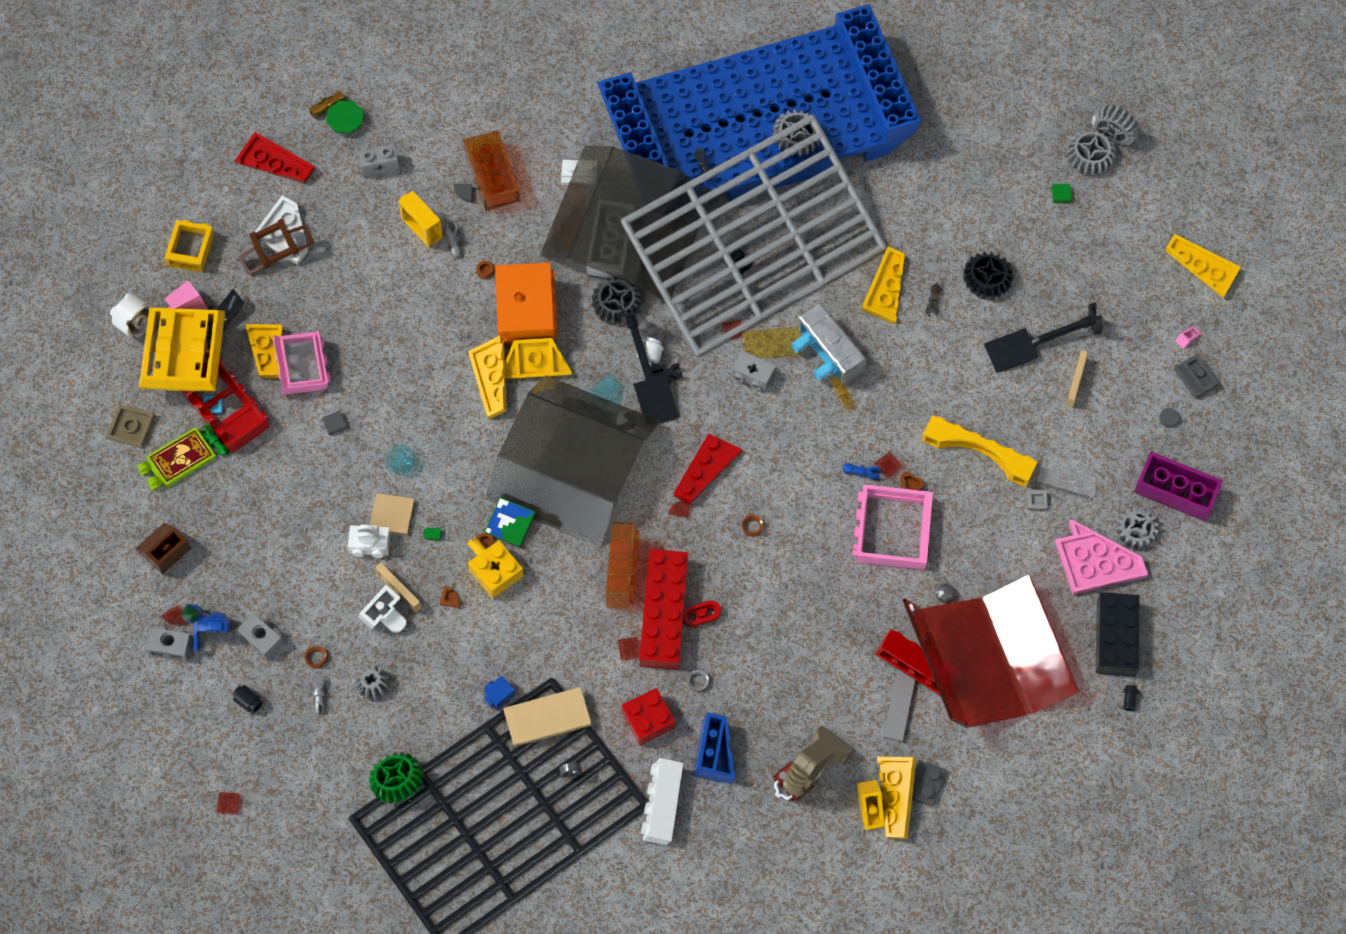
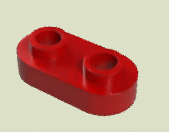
M706 601L687 607L683 612V622L688 627H697L716 621L720 617L721 607L715 601ZM713 610L715 613L713 615H709L707 611ZM694 615L696 619L690 620L689 616Z

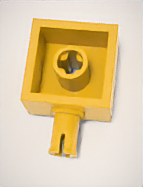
M477 537L473 538L474 542L470 540L467 543L477 555L468 562L469 571L492 599L524 577L523 568L499 540L487 549Z

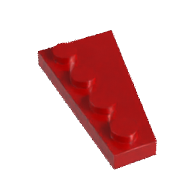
M254 132L235 159V163L303 183L307 182L315 170L312 164Z
M708 433L674 491L673 496L691 504L741 454L742 449Z

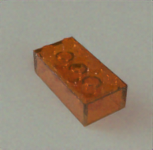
M499 131L464 139L465 154L484 210L488 211L520 202L519 188Z
M612 522L606 585V608L630 610V604H634L640 530H636V523Z

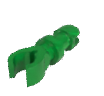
M210 425L202 426L205 429L199 431L202 437L209 440V444L217 449L219 455H228L229 449L220 442L221 439L218 436H215L213 428Z

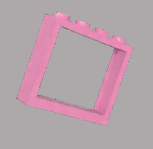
M863 485L862 492L859 491L858 502L861 503V509L857 508L856 520H859V526H855L854 538H858L857 544L853 545L852 553L853 556H856V562L925 570L928 556L933 492ZM868 497L923 503L918 559L863 553Z

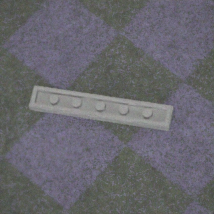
M906 627L904 637L916 642L922 648L925 631ZM899 669L896 672L883 738L902 743L915 680Z

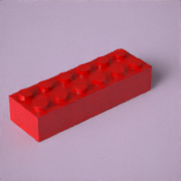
M649 549L639 667L679 670L688 552Z

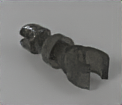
M696 148L694 157L698 162L699 169L704 174L709 171V162L706 160L703 148Z
M935 283L931 287L932 294L929 297V304L925 310L928 317H930L931 311H933L936 317L939 313L937 304L940 302L941 286Z

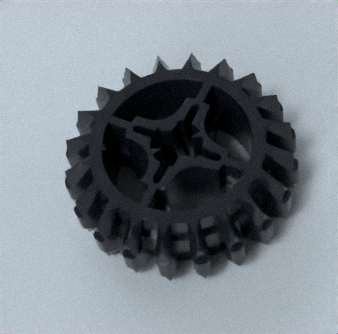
M984 251L982 256L977 253L975 257H971L969 262L966 263L963 271V280L966 282V288L971 287V293L977 291V297L980 294H984V299L987 298V295H990V298L993 299L995 295L1000 297L1002 293L1005 294L1007 289L1011 287V282L1014 278L1013 269L1010 268V262L1006 263V257L1000 258V253L995 256L993 251L990 252V255Z

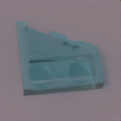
M607 373L582 396V400L609 422L622 384L610 373Z

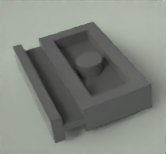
M1198 354L1174 368V371L1195 399L1219 385L1217 379Z
M919 759L915 768L912 799L933 807L946 769L928 762L925 763Z

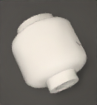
M647 337V340H642L649 366L651 367V364L659 363L664 348L659 340Z

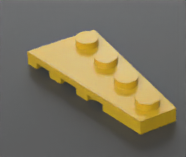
M1174 234L1165 250L1223 299L1241 268Z
M500 336L468 351L485 411L490 419L507 411L504 339Z

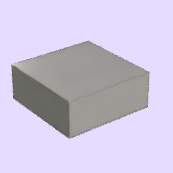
M1027 490L1028 510H1047V490Z

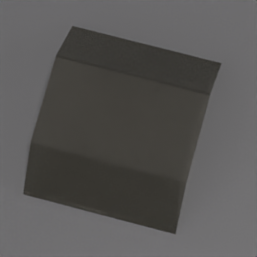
M585 145L540 256L568 259L629 281L664 301L622 226L621 219L693 180V178L677 169L613 146ZM702 184L693 188L698 198L712 191ZM687 192L630 222L636 233L692 201ZM711 200L702 204L705 211H707ZM695 208L640 238L639 241L643 248L646 249L701 217ZM700 227L650 254L648 257L653 266L692 245ZM689 255L657 272L662 282L682 272ZM677 283L667 288L671 298Z
M546 375L528 392L497 456L485 500L497 505L501 497L535 511L536 514L533 518L535 521L602 547L618 496L644 441L660 424V421Z

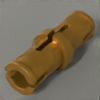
M338 91L328 98L324 97L322 101L309 107L310 114L313 118L319 116L338 101H345L344 95L341 91Z

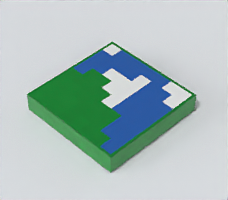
M500 497L484 533L520 548L536 512Z

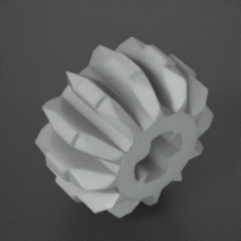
M367 665V671L360 669V675L355 676L357 683L354 685L356 689H359L358 694L360 696L365 694V698L368 700L370 694H372L376 700V693L383 696L384 692L382 689H388V684L386 683L388 676H384L385 671L383 669L378 671V666L375 665L371 670L370 666Z

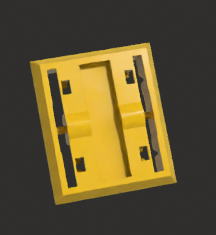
M149 308L139 388L169 391H216L225 311ZM208 322L213 323L210 350L206 340ZM154 352H156V353H155L154 368H153ZM210 354L206 378H202L203 363H207V357Z

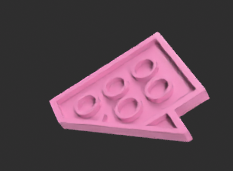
M1069 520L1068 523L1072 536L1055 540L1072 595L1148 576L1141 556L1074 520Z

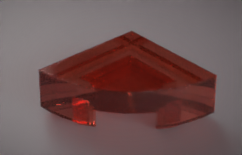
M684 500L677 502L670 508L669 515L688 518L690 504Z
M179 606L161 615L162 619L169 624L171 623V625H184L188 623L182 618V611Z

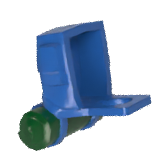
M188 604L182 610V618L186 622L194 624V651L200 650L201 631L231 632V618L227 617L226 613L213 612L212 615L206 614L198 604Z

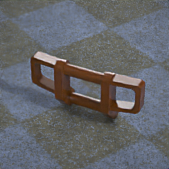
M281 218L277 223L258 232L249 233L254 247L241 254L240 260L247 274H252L263 268L271 267V264L285 257L298 254L300 250L313 245L315 241L306 225L289 230L284 218ZM281 229L289 248L267 258L259 239ZM303 229L309 238V243L297 248L290 233ZM256 250L263 265L251 270L245 261V257Z

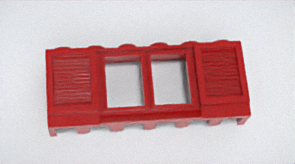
M208 354L207 363H203L202 378H206L210 354ZM220 359L218 375L228 386L227 389L205 404L194 391L181 392L206 423L213 428L215 434L227 446L229 451L234 453L269 428V417L263 410L260 411L257 408L258 404L253 397L249 398L246 395L247 391L241 383L239 385L236 383L234 374L230 370L226 371L224 368L225 364ZM234 393L244 406L219 422L209 409L218 404L222 398L224 400Z

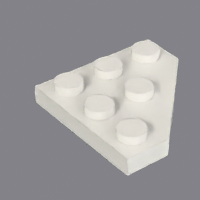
M281 196L255 232L277 223L281 218H284L289 230L302 226L298 204ZM281 229L259 239L261 246L274 253H279L289 248ZM303 229L290 233L297 248L307 244ZM308 248L300 250L296 255L292 254L285 257V259L299 265L308 253Z

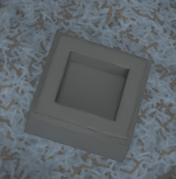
M340 411L322 417L329 435L347 429Z

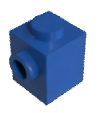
M500 676L496 681H490L485 686V690H483L485 703L490 708L494 706L496 710H499L515 696V689L503 676Z

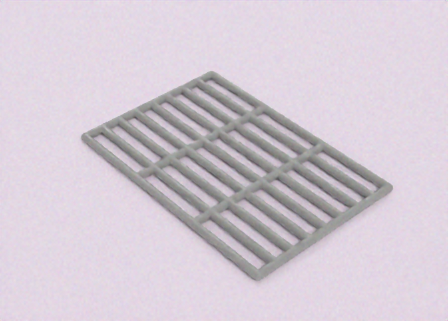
M809 115L621 219L622 226L694 355L697 357L887 249V245L815 115ZM811 123L816 132L815 134L760 163L756 156L757 152ZM820 139L825 148L823 151L769 179L765 169ZM829 156L834 166L780 196L777 194L774 188L775 185ZM748 157L750 158L754 166L752 169L698 198L693 189L694 187ZM838 172L843 182L787 212L782 202ZM756 174L760 176L763 184L707 214L702 204ZM847 188L852 198L796 228L792 218ZM768 191L772 198L771 201L719 230L715 229L712 223L713 219L760 193ZM687 192L692 202L636 233L634 232L630 222ZM857 206L860 212L858 216L812 242L805 244L801 234L849 207ZM773 207H777L781 214L780 217L725 247L720 238L721 236ZM696 208L701 217L700 219L646 249L643 248L639 241L640 238ZM865 221L869 231L816 261L810 253L812 249ZM786 223L790 233L734 263L729 253ZM705 224L710 235L653 266L648 257L650 254ZM874 237L878 247L823 277L818 267ZM792 239L796 241L799 249L743 279L739 269ZM712 241L715 242L719 249L718 252L662 282L657 272ZM804 256L808 263L807 266L754 296L748 288L750 284L796 258ZM720 258H724L728 266L727 268L671 298L667 288ZM809 272H813L817 279L816 282L763 312L760 310L757 304L758 301ZM730 274L734 276L737 284L684 314H680L676 307L678 303ZM742 291L746 298L745 301L694 330H689L685 321L734 293ZM749 306L755 314L753 318L699 348L694 339L696 336Z

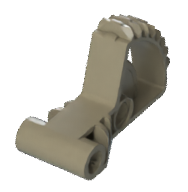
M820 726L811 739V745L799 753L784 778L783 787L796 797L802 796L825 765L837 764L839 762L844 764L854 752V749L824 726Z

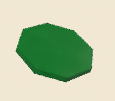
M338 101L327 109L326 123L336 133L351 134L363 125L364 111L354 101Z

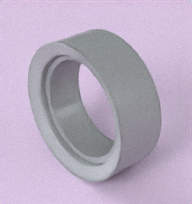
M694 670L687 677V685L694 692H702L709 685V677L702 670ZM695 675H701L705 678L706 683L701 688H695L691 685V678Z

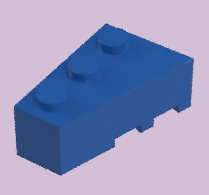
M709 712L704 716L692 776L732 784L736 779L726 716Z

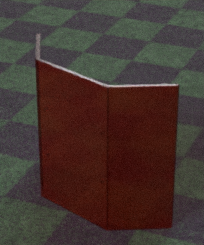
M1026 576L981 598L933 607L920 608L906 598L902 599L951 721L965 728L1018 718L1038 712L1079 693L1031 576Z

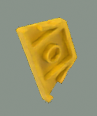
M552 338L514 340L505 361V379L572 375V371Z

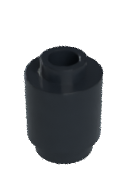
M246 685L238 686L233 692V701L247 712L254 714L263 704L261 696Z

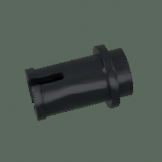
M1126 685L1123 689L1125 693L1123 710L1135 711L1136 696L1139 694V690H1137L1135 685Z

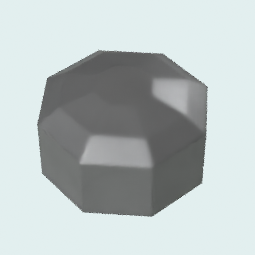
M944 583L938 586L936 597L938 601L946 604L953 601L956 592L952 585Z

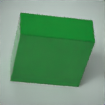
M1052 184L1053 203L1071 202L1070 184Z

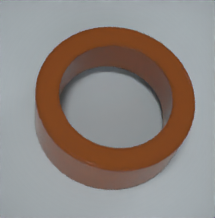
M749 515L742 521V530L747 536H758L763 530V521L756 515ZM749 520L757 521L760 525L759 530L756 532L747 531L745 528L746 522Z
M319 646L310 647L305 653L307 665L311 668L322 667L327 661L325 650ZM314 651H319L323 654V660L319 664H312L308 660L309 655Z

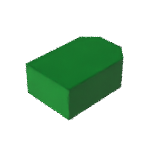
M425 528L423 537L426 540L441 541L442 529Z

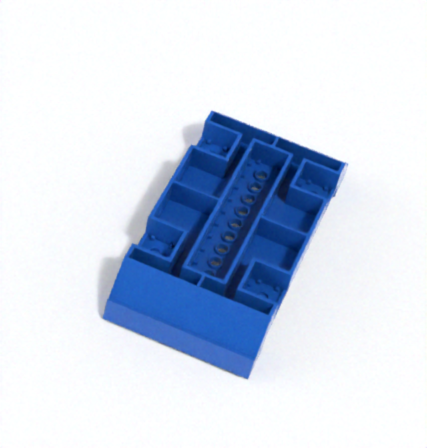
M870 4L836 13L835 26L635 83L632 73L629 72L597 82L645 206L773 136L775 121L780 119L781 114L786 115L787 111L793 113L795 109L800 113L803 110L804 114L810 112V115H815L839 160L863 153L866 161L886 156L910 135L915 134L922 121ZM826 92L830 94V97L824 98L821 94ZM807 97H810V98H812L814 101L811 102V103H808V102H805L804 99L807 98ZM790 102H793V103H795L797 106L794 107V108H791V107L787 106V104L790 103ZM776 107L779 109V112L774 113L770 109ZM759 112L762 116L757 118L753 114ZM738 117H743L745 121L740 123L737 122L736 119ZM726 122L728 126L723 128L719 126V123ZM704 127H709L711 131L706 133L703 132L701 129ZM687 132H691L694 134V136L686 137L684 134ZM820 141L819 146L815 147L813 152L809 151L808 155L802 153L799 157L795 153L793 157L791 155L765 169V172L769 179H772L823 151L825 148ZM774 143L757 152L756 156L760 163L781 153L784 149L779 150V145ZM829 156L778 183L774 188L812 178L832 167L833 163ZM748 157L693 189L699 198L752 169L754 166ZM756 174L724 193L727 194L731 202L763 184L760 176ZM687 192L652 211L668 215L692 201ZM693 209V210L687 212V213L684 214V215H687V214H690V213L695 212V209Z

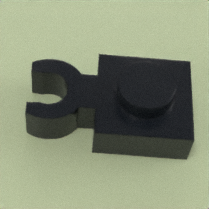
M679 363L672 364L670 368H666L665 364L650 368L654 378L666 374L669 384L671 383L670 378H682V372H674V370L679 369Z

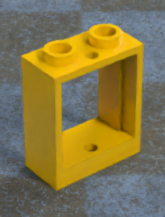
M413 190L408 194H404L398 201L401 219L429 248L443 238L441 220Z
M176 220L164 257L167 266L203 273L215 235L213 227L205 223L196 224L188 220ZM181 231L205 235L198 257L174 253Z

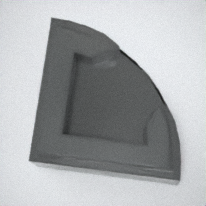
M454 184L455 193L463 201L472 203V184Z

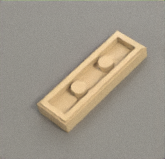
M1081 350L1065 406L1071 408L1074 406L1088 356L1087 351Z
M379 563L376 566L377 575L417 613L421 609L420 601L382 563Z

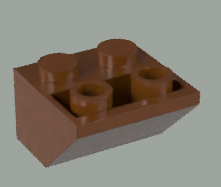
M164 522L135 549L154 568L163 574L185 555L191 547L188 540L175 527Z

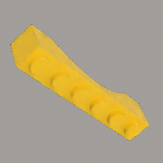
M933 415L921 440L938 449L944 447H965L979 451L995 461L1005 472L1008 480L1027 487L1037 465V461L1030 456H1023L1012 448H1005L994 440H987L976 432H969L958 424H951L944 418Z

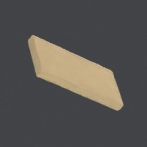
M581 687L503 708L514 747L591 726Z

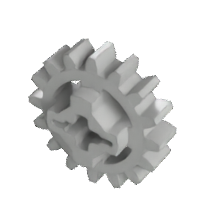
M1135 507L1132 508L1131 512L1126 509L1124 514H1120L1119 520L1116 522V526H1118L1116 533H1121L1118 539H1125L1124 545L1131 543V548L1138 545V548L1141 549L1143 544L1148 547L1150 542H1154L1155 536L1158 534L1157 528L1159 524L1154 523L1156 517H1150V511L1144 513L1142 507L1139 511ZM1127 521L1128 527L1125 529V522Z

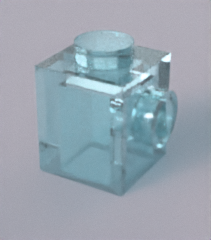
M394 443L384 462L386 470L404 476L407 468L411 469L414 463L412 450L406 445Z

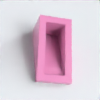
M1192 326L1182 332L1176 339V342L1184 349L1202 333L1195 326Z

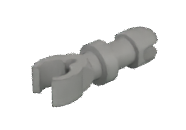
M447 224L446 234L449 236L448 242L451 245V254L454 258H459L461 249L458 245L460 242L457 237L458 227L454 224L452 233Z
M314 675L313 687L315 692H313V698H315V712L318 714L319 707H321L323 714L325 711V704L323 703L325 692L322 691L323 676Z

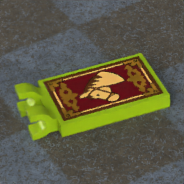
M195 427L146 456L148 462H142L136 466L142 477L153 471L155 476L147 479L148 486L153 491L163 484L166 488L172 486L214 460L216 455Z

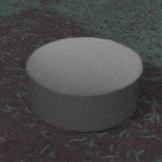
M1172 408L1162 410L1159 416L1160 423L1168 428L1174 427L1179 420L1178 412Z

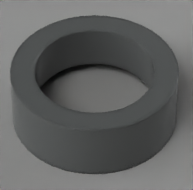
M579 762L567 763L559 767L560 775L563 778L575 777L583 772Z

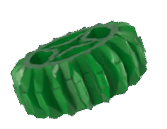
M394 752L392 756L386 754V758L384 760L379 759V764H373L374 770L370 771V789L375 797L380 798L383 803L387 801L391 804L395 801L399 804L402 799L406 801L408 796L413 797V792H419L418 786L423 785L422 779L424 774L418 760L409 753L405 755L401 752L397 755Z

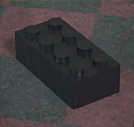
M1100 592L1097 598L1096 673L1135 677L1139 670V595Z

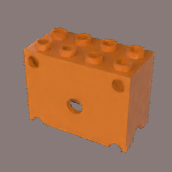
M550 262L495 265L498 336L504 339V348H511L514 340L552 338L555 342L554 339H558L555 271L554 269L551 270Z

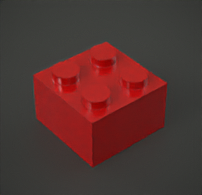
M657 688L621 705V713L639 746L675 729V720Z

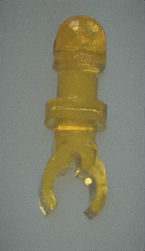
M838 377L830 379L837 392V397L843 402L844 408L849 411L847 405L850 404L853 409L854 405L847 396L848 392L843 388Z

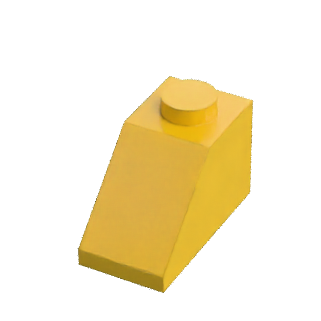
M877 780L857 783L858 801L864 829L885 827L882 793Z

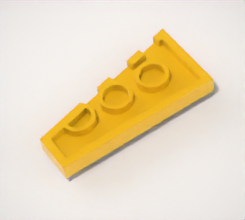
M889 246L887 247L860 310L892 324L896 323L904 253Z
M877 757L881 772L879 773V779L882 782L883 790L882 801H884L885 808L883 814L886 837L908 839L916 759L913 757Z

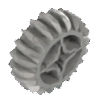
M1114 104L1101 105L1094 112L1091 121L1093 124L1092 128L1095 129V132L1099 130L1100 134L1105 132V137L1111 136V142L1125 146L1130 145L1137 138L1140 129L1139 122L1126 109H1122L1120 106L1117 107Z
M794 109L793 113L787 111L786 115L781 114L780 119H777L773 126V135L808 117L810 112L804 114V111L801 110L798 113ZM810 123L788 135L790 139L785 137L777 141L775 145H779V150H786L816 132ZM820 139L796 153L799 157L802 153L808 155L809 151L813 152L815 147L819 146Z
M1091 128L1088 132L1083 129L1081 133L1077 132L1075 137L1072 136L1067 146V156H1069V162H1072V168L1078 166V172L1083 169L1084 175L1090 171L1092 176L1095 171L1099 175L1102 171L1106 172L1116 158L1115 144L1110 142L1111 136L1105 137V132L1100 134L1099 130L1093 132Z

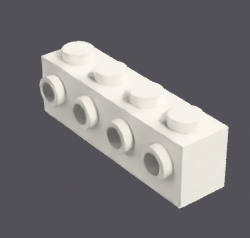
M659 758L651 766L650 775H653L652 783H649L647 794L650 797L644 809V814H647L646 822H643L641 834H644L643 841L667 845L672 841L683 763Z

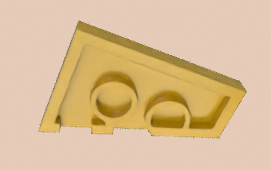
M245 324L260 378H279V367L275 358L276 350L275 346L273 347V336H283V325Z

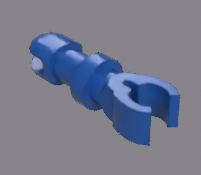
M851 463L843 465V472L846 474L854 473L859 474L860 477L865 475L871 480H879V473L881 471L879 467L864 468L863 465L858 467L853 466Z

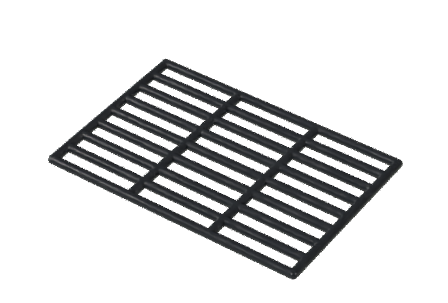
M549 678L510 706L531 701L550 687L555 693L564 691L554 678ZM503 710L421 766L424 774L422 782L426 787L413 795V797L400 804L366 829L359 819L381 805L383 802L380 798L376 797L349 816L351 824L430 934H440V931L501 889L507 899L458 933L473 934L644 812L648 801L591 726L575 730L531 762L521 767L515 758L541 740L520 745L510 752L504 742L511 738L509 730L498 736L492 728L506 718ZM486 732L492 742L434 782L431 781L426 774L428 771ZM586 733L592 743L535 783L532 782L527 773ZM498 748L504 756L445 798L439 792V787L494 749ZM596 749L604 756L603 759L546 799L539 791L541 787L560 775V766L579 762ZM506 764H510L515 773L455 814L449 805ZM610 764L616 772L613 776L559 814H556L550 806L551 804ZM517 780H522L527 787L472 827L466 829L461 822L464 817ZM619 780L623 781L628 788L627 790L568 830L562 822L564 819ZM429 794L434 797L437 802L435 805L380 843L376 844L370 836ZM531 794L539 804L482 844H477L472 837L474 834ZM632 795L636 798L640 805L582 846L579 845L574 836ZM440 810L445 812L449 819L390 860H387L382 853L384 849ZM541 811H545L550 818L549 821L490 862L484 853L487 849ZM453 825L460 833L459 836L399 877L393 868ZM554 826L557 827L562 836L507 875L501 877L496 867ZM466 841L472 851L412 893L409 891L404 883ZM566 842L569 843L574 852L516 893L512 892L507 885ZM476 857L483 865L481 869L422 909L416 899ZM486 874H490L495 881L493 885L434 926L428 915Z

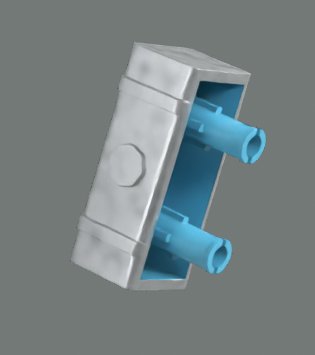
M821 303L798 318V330L803 336L792 342L791 347L796 353H799L811 345L825 362L824 365L813 371L818 381H821L833 372L841 384L845 385L866 370V358L860 352V349L854 345L833 319L830 312Z

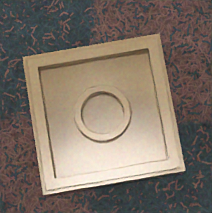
M376 493L370 525L389 527L390 534L407 536L415 500L413 498Z

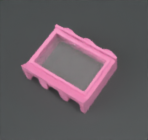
M319 330L317 332L294 335H274L273 347L275 346V358L279 367L278 376L281 379L282 385L281 395L327 389L331 379L329 371L326 372L325 365L328 364L327 356L322 352L324 339L320 337Z

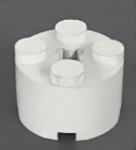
M128 293L117 306L111 309L112 324L130 338H139L147 330L149 308L153 307L139 297Z

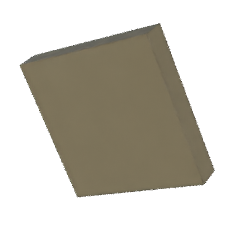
M119 404L106 439L143 449L155 419V413Z

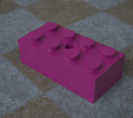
M1150 451L1134 493L1206 522L1223 480Z

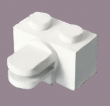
M350 525L348 540L350 554L355 557H363L364 554L375 558H382L384 555L389 554V527Z
M387 585L379 591L358 615L372 630L379 622L384 624L393 633L401 632L406 626L405 617L394 608L401 597Z

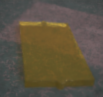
M798 327L743 331L744 343L742 346L746 353L758 358L801 356V352L796 353L791 347V343L799 339Z

